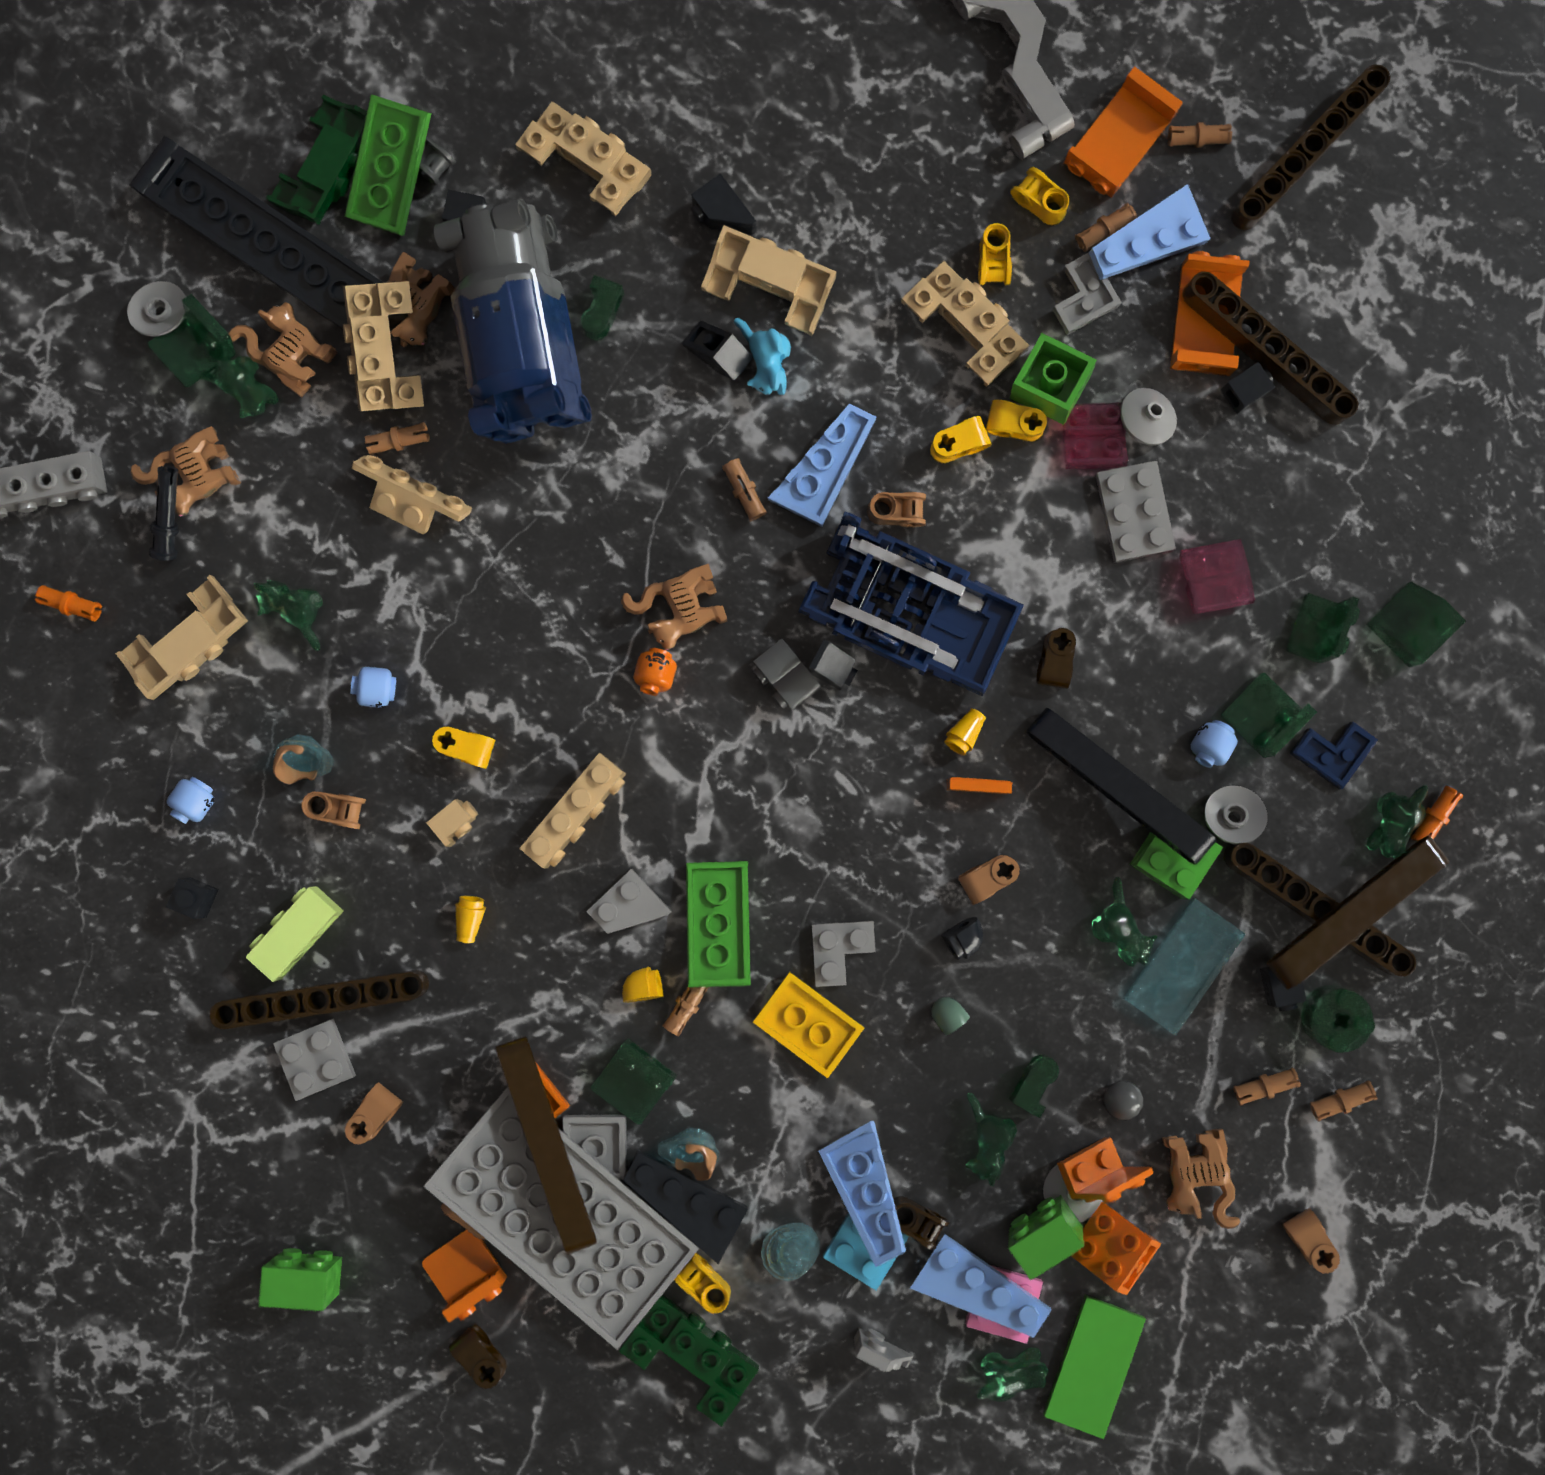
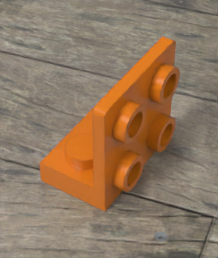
M1111 1137L1102 1138L1057 1163L1071 1199H1084L1087 1203L1096 1200H1103V1203L1116 1201L1121 1198L1122 1191L1144 1185V1179L1154 1174L1152 1167H1123Z
M1101 1202L1083 1228L1084 1247L1070 1256L1113 1290L1127 1295L1162 1243L1140 1230L1106 1203Z

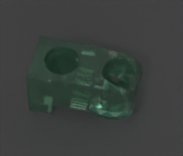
M594 275L590 288L595 296L590 308L582 314L581 323L585 334L590 339L601 340L608 335L625 293L622 285Z
M1044 1054L1033 1057L1009 1097L1011 1102L1041 1118L1046 1107L1039 1101L1048 1085L1055 1082L1058 1078V1064L1051 1057Z

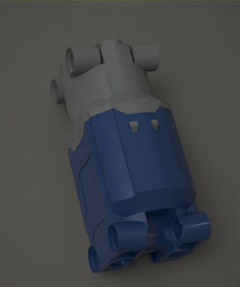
M518 198L496 206L492 204L473 206L468 208L462 217L436 224L434 226L435 240L443 252L454 250L459 283L452 292L451 302L467 388L472 397L473 408L469 409L468 418L474 433L490 438L493 441L508 444L533 437L536 423L543 422L549 426L567 428L590 422L592 418L591 407L587 398L582 395L581 377L565 292L561 282L551 276L546 245L558 240V231L552 217L548 214L540 216L536 212L534 205L526 204L522 198Z

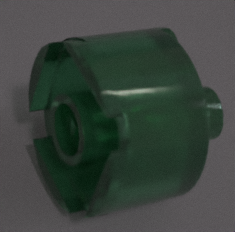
M1324 985L1310 992L1306 997L1307 1001L1303 1002L1301 1024L1305 1033L1311 1040L1337 1053L1353 1051L1361 1047L1374 1032L1375 1022L1369 1004L1362 996L1339 986ZM1336 1013H1339V1021L1335 1024L1334 1022L1336 1021V1017L1334 1015Z

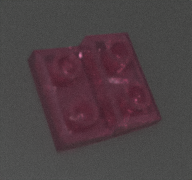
M1122 403L1075 404L1063 425L1066 469L1127 467L1126 430L1120 417Z
M1241 539L1180 551L1179 558L1187 580L1186 591L1194 614L1253 604L1255 602L1252 579Z

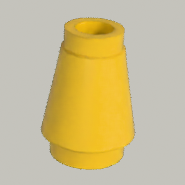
M971 708L946 733L945 744L960 755H965L967 751H972L986 717L978 710Z
M475 896L459 897V903L455 904L457 941L463 943L475 942V937L486 907L483 906L484 899Z

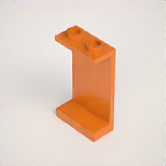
M1134 66L1127 75L1121 89L1075 147L1072 146L1064 163L1067 164L1068 169L1074 175L1083 176L1091 182L1092 187L1098 193L1107 194L1112 198L1176 116L1183 102Z
M1196 251L1187 255L1181 267L1170 369L1231 376L1238 368L1239 356L1234 355L1235 345L1187 305L1183 298V290L1196 274L1205 271L1215 275L1240 297L1242 275L1249 267L1250 261L1240 260V257L1236 255L1210 256V253L1205 251ZM1195 285L1198 293L1206 295L1205 289L1202 286ZM1218 304L1219 310L1223 314L1229 315L1226 306Z

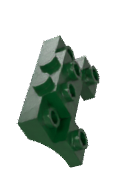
M324 94L321 97L323 102L315 117H310L309 119L313 126L321 129V132L297 174L299 181L280 173L278 176L280 180L272 195H268L266 198L270 204L294 216L299 215L318 226L331 202L336 204L340 196H344L348 191L349 180L355 170L367 115L366 110L356 105L336 101Z
M662 1294L627 1337L619 1352L643 1370L647 1368L659 1350L664 1352L709 1385L696 1404V1409L722 1427L740 1402L741 1395L759 1371V1365L732 1346L731 1339L719 1330L713 1332L705 1326L706 1321L695 1312L687 1313Z

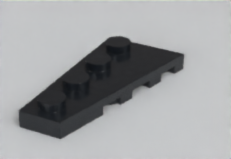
M637 1150L623 1176V1180L719 1265L748 1210L747 1205L640 1150Z

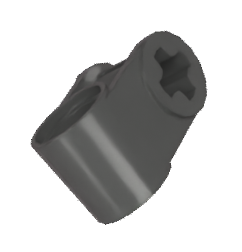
M426 136L419 172L429 182L437 186L439 177L449 166H454L456 161L444 148Z

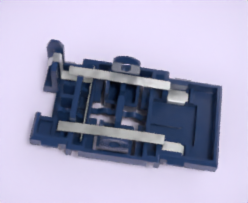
M844 512L841 523L826 554L840 560L827 589L819 586L816 581L811 582L798 612L806 616L809 615V619L825 626L829 624L828 626L834 628L832 634L836 636L838 633L844 635L845 640L910 670L912 668L918 669V673L924 675L926 671L933 672L932 675L947 682L951 680L952 683L983 696L1024 604L991 590L992 587L981 582L969 580L970 572L881 531H879L877 537L869 534V531L859 527L861 518L849 512ZM900 550L904 551L902 557L898 556ZM893 565L897 566L888 585V590L901 595L899 600L886 593L874 590L877 583L885 585ZM937 567L942 569L940 575L936 573ZM931 583H933L935 586L926 603V606L932 608L930 615L906 603L907 599L921 604ZM874 596L895 605L893 613L878 608L875 615H871L875 603L869 601L870 597ZM902 610L914 613L926 620L925 626L917 623L914 632H909L912 623L899 617ZM866 624L870 625L864 639H861L860 637ZM904 642H907L908 645L903 656H898Z

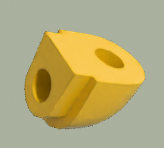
M646 967L632 972L626 978L623 985V1003L664 997L659 971Z

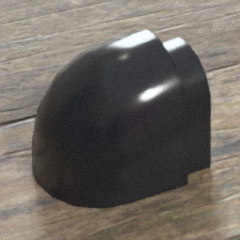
M971 917L953 926L942 934L941 937L955 959L959 960L962 957L968 959L979 950L983 942V930L978 918Z

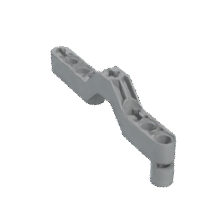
M951 0L965 20L975 17L1001 23L1017 47L1013 64L1002 70V76L1006 86L1030 123L1009 135V142L1014 153L1020 159H1024L1042 148L1044 140L1052 142L1073 129L1075 124L1072 114L1037 61L1046 19L1033 0Z

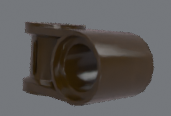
M1058 628L1045 636L1037 669V684L1069 688L1076 647V637L1071 630ZM1061 635V641L1066 642V646L1058 650V644H1055L1053 640Z
M898 1196L894 1198L896 1212L902 1207L911 1210L907 1219L898 1220L901 1232L910 1236L924 1247L935 1250L937 1247L935 1242L943 1227H948L950 1222L937 1212L925 1208L907 1197Z
M471 1325L449 1344V1350L454 1359L463 1366L479 1387L490 1389L496 1386L507 1369L505 1358L492 1344L488 1335L479 1325ZM492 1366L495 1369L494 1373L487 1374L485 1369Z

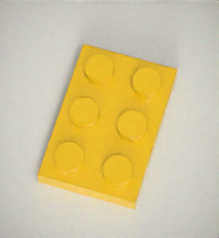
M790 971L753 1020L755 1025L826 1078L831 1075L864 1030V1026Z

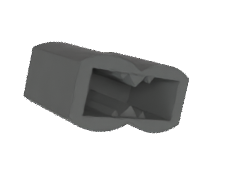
M780 639L753 661L757 667L753 670V673L763 685L769 682L776 692L772 696L782 709L788 706L793 711L821 688L820 684L783 639Z

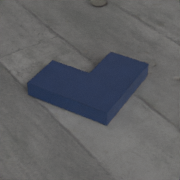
M1355 722L1348 724L1334 745L1313 729L1308 728L1290 754L1338 789H1343L1378 739Z

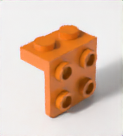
M464 1230L425 1257L422 1262L423 1268L447 1302L442 1313L448 1322L457 1317L460 1321L468 1317L476 1310L474 1305L482 1299H485L486 1302L494 1299L502 1292L500 1287L507 1278V1275L485 1242L474 1237L468 1230Z

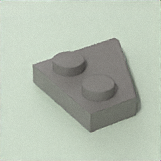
M630 869L586 912L609 934L667 916L673 911L633 869Z
M861 1328L858 1329L854 1337L856 1358L884 1372L891 1371V1369L898 1370L901 1365L908 1368L913 1354L885 1341V1337L873 1329L869 1328L867 1331Z

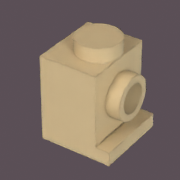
M455 799L426 823L445 847H452L456 843L453 840L454 836L459 839L473 828L470 823L476 819L475 817L478 815V812L467 800L463 803L461 800Z

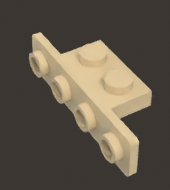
M364 455L352 464L351 468L377 481L369 508L421 534H425L429 530L435 510L456 521L463 520L471 513L472 507L464 504L462 499L456 496H448L438 491L434 485L420 482L410 477L409 473L404 470L393 469L383 464V461L378 457Z

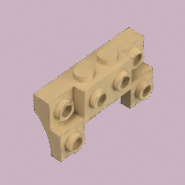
M552 101L537 123L535 121L530 123L515 144L516 148L537 160L541 166L556 149L560 156L599 182L590 194V199L610 210L612 215L616 217L626 202L640 191L651 177L650 168L627 153L624 143L619 137L612 133L609 135L599 130V125L591 118L586 116L583 119L576 113L572 115Z
M724 225L716 242L701 290L730 301L736 284L740 280L789 300L792 304L786 316L785 325L812 336L824 310V304L835 281L837 271L805 259V256L796 250L788 249V251L778 248L776 243L767 238H760L759 240Z
M945 261L926 278H922L901 299V303L903 305L906 304L919 317L921 323L939 308L938 313L977 351L965 366L968 369L971 368L984 381L986 387L1009 366L1014 364L1029 347V344L1008 324L1010 320L1007 318V312L997 303L993 304L986 297L985 290L978 283H971L967 278L963 280Z
M409 281L343 286L348 324H343L345 343H350L352 356H347L349 374H354L359 411L424 406L420 375L396 377L388 319V315L413 313Z
M209 575L207 577L208 580L194 592L186 594L200 612L195 610L153 646L143 635L138 634L136 636L137 639L122 652L118 651L115 653L131 674L135 685L147 699H156L177 680L187 681L197 675L200 671L198 667L207 660L211 661L217 658L224 650L222 647L228 643L227 639L248 622L247 618L232 602L233 599L214 576Z

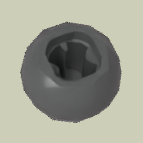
M1121 1080L1108 1087L1104 1094V1105L1112 1117L1118 1120H1130L1136 1117L1143 1108V1095L1137 1085L1130 1081Z

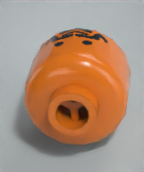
M650 648L649 651L640 654L633 679L640 686L641 692L657 696L658 692H666L671 688L677 670L672 654L659 648Z

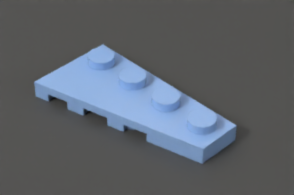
M1187 184L1094 246L1089 251V255L1099 279L1102 280L1206 244L1211 238Z
M848 404L824 432V435L809 449L804 458L790 471L779 487L771 493L768 501L822 527L876 421V416Z
M870 1121L818 1152L875 1267H878L906 1252L875 1123Z
M944 1234L910 1288L1033 1338L1052 1309L946 1234Z

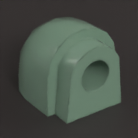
M951 997L938 999L933 1004L931 1010L934 1022L945 1036L956 1031L970 1018L961 1004Z

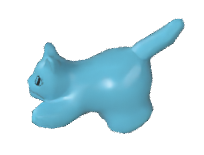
M735 318L734 323L749 342L757 367L755 377L749 380L747 385L752 386V388L765 395L771 394L772 391H777L778 394L784 395L786 392V374L781 362L790 356L791 351L790 342L787 337L781 333L779 334L778 331L772 328L768 331L760 330L753 333L745 321Z

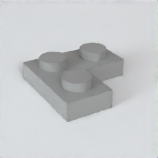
M1087 253L1065 265L1063 269L1077 294L1058 303L1052 310L1065 333L1069 335L1118 308L1122 302L1108 278L1099 279L1091 257Z
M874 921L812 924L815 986L847 985L845 954L875 952Z

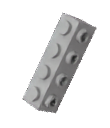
M91 451L0 468V518L7 517V512L17 510L21 513L34 512L38 510L37 506L47 504L50 507L64 506L67 504V500L78 498L80 501H89L96 499L97 494L107 493L102 459Z

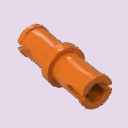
M41 585L35 595L42 598L35 599L37 604L58 609L61 614L67 616L74 614L95 622L99 619L102 610L95 609H101V603L80 598L77 593L72 591L61 592Z
M1445 785L1444 790L1432 808L1428 807L1424 812L1426 816L1411 838L1419 841L1430 835L1434 840L1442 826H1447L1449 823L1448 817L1460 799L1463 798V795Z

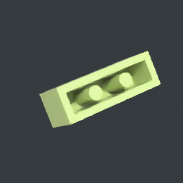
M317 886L300 889L291 899L294 904L287 912L283 910L278 913L270 924L273 927L266 935L260 934L249 946L252 950L246 958L272 982L282 980L344 911Z

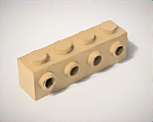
M599 753L519 849L543 869L549 868L550 865L555 867L565 856L566 853L563 850L569 842L575 843L585 832L586 829L583 826L591 817L594 820L605 808L606 805L603 804V801L611 793L614 796L625 784L623 777L626 773L606 756Z

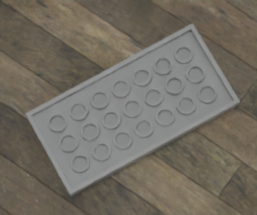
M507 1087L425 1183L424 1187L614 1348L618 1349L699 1250V1247L559 1129L598 1243L567 1255L509 1087Z

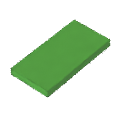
M371 94L345 217L398 235H404L432 113Z
M748 861L686 863L688 988L751 986Z
M1085 1294L1043 1412L1044 1417L1104 1439L1144 1327L1145 1317Z

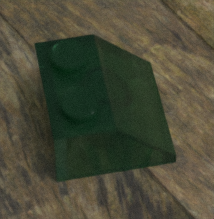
M1409 582L1366 625L1410 668L1423 664L1466 620L1444 598L1413 582Z

